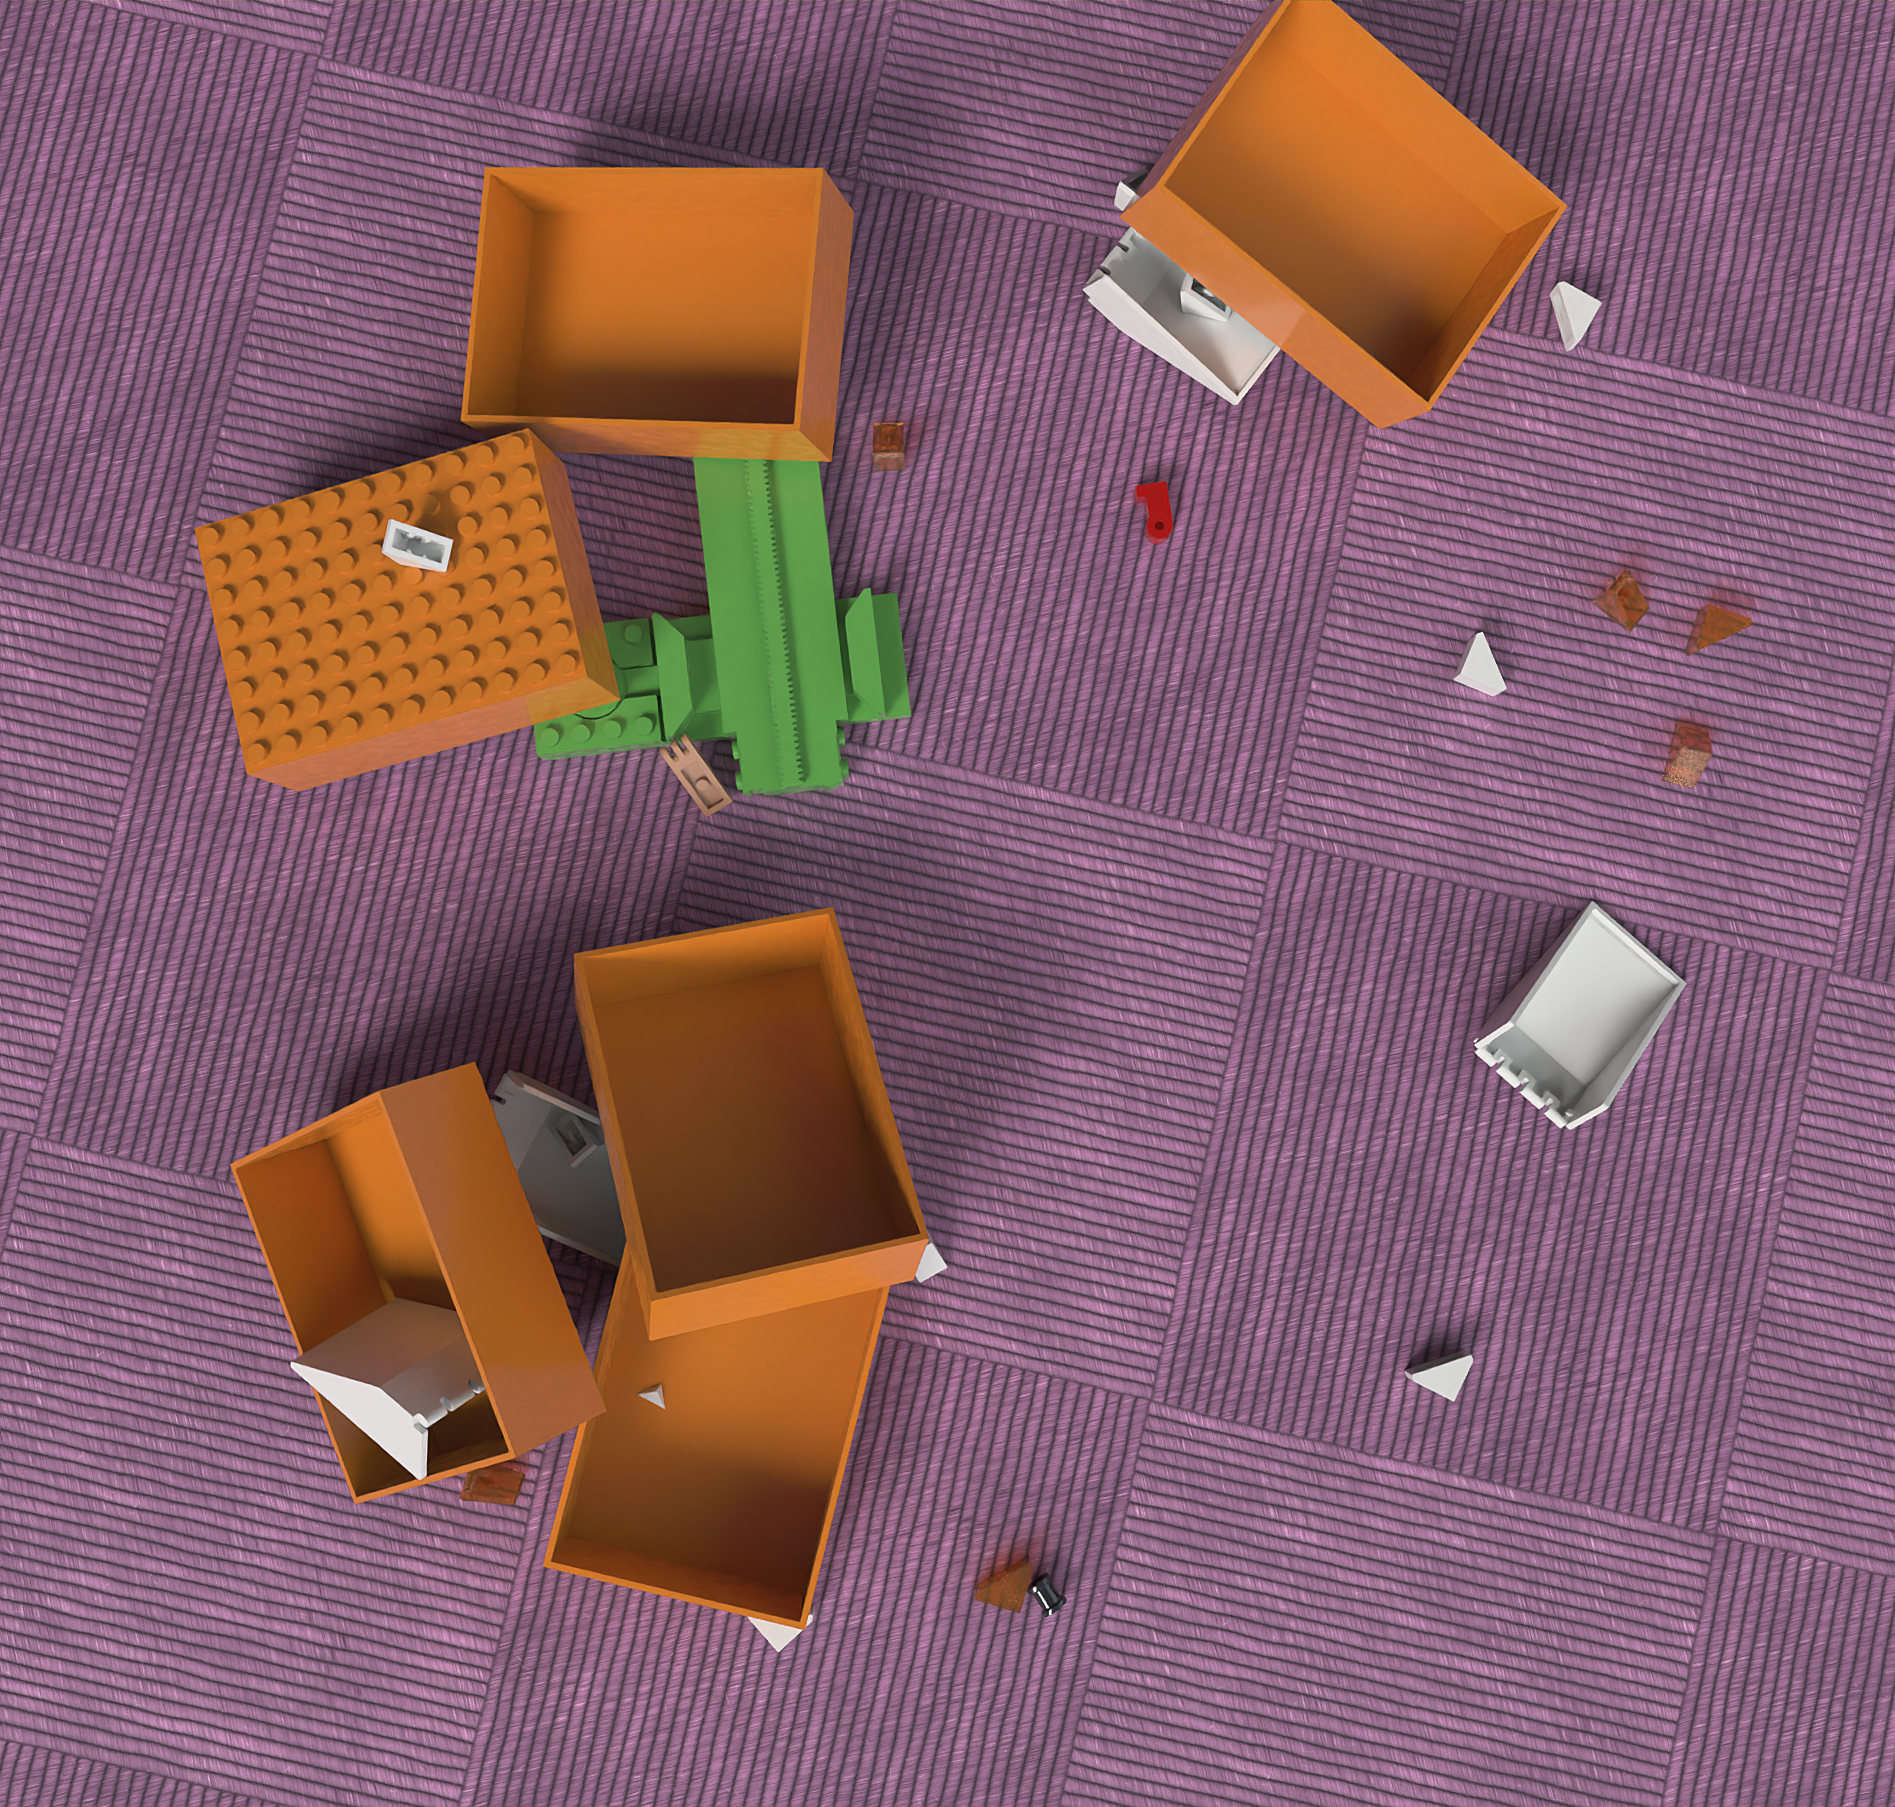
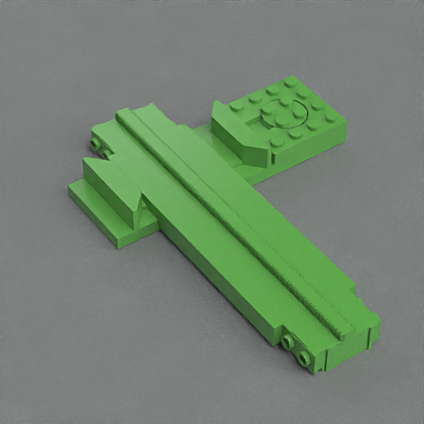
M693 457L710 615L665 620L659 613H653L652 622L648 618L603 623L621 700L535 724L534 733L537 756L547 761L670 746V743L674 740H677L681 745L683 742L680 736L685 733L688 734L693 743L737 738L736 741H732L734 760H740L741 771L735 772L736 785L738 790H743L746 798L752 797V794L772 796L823 789L827 791L839 789V786H845L844 778L849 777L847 758H841L840 747H845L846 741L844 728H838V726L911 717L897 593L872 595L871 588H865L859 597L835 600L819 461Z

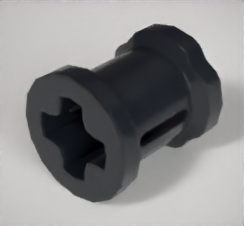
M1047 1572L1035 1578L1025 1589L1039 1603L1044 1617L1054 1614L1067 1601L1066 1597L1060 1595L1050 1581L1051 1576Z

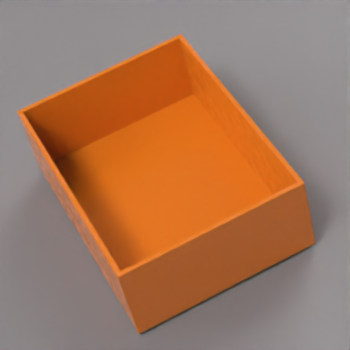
M1274 0L1256 18L1119 217L1379 429H1383L1431 410L1568 205L1332 0Z
M485 167L461 421L490 439L529 428L552 452L832 462L854 211L824 168Z
M529 428L194 528L248 775L299 792L621 700L565 464ZM392 519L452 539L453 543L446 572L400 565L383 554L382 547L388 521Z
M833 907L574 953L575 1007L649 1341L914 1280L929 1237Z
M475 1062L379 1090L230 1164L300 1356L398 1297L457 1311L486 1388L480 1393L474 1392L475 1396L455 1410L449 1411L447 1409V1415L426 1428L428 1430L427 1475L419 1480L311 1385L354 1504L517 1458L607 1411Z
M626 1241L593 1369V1376L607 1411L580 1424L578 1427L542 1567L805 1630L890 1286L649 1341L629 1247ZM661 1384L665 1409L637 1394Z

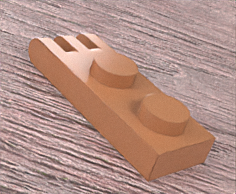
M685 733L680 737L686 748L683 749L678 741L674 740L670 743V746L676 754L672 756L666 746L659 749V751L707 818L733 802L732 796L691 738Z

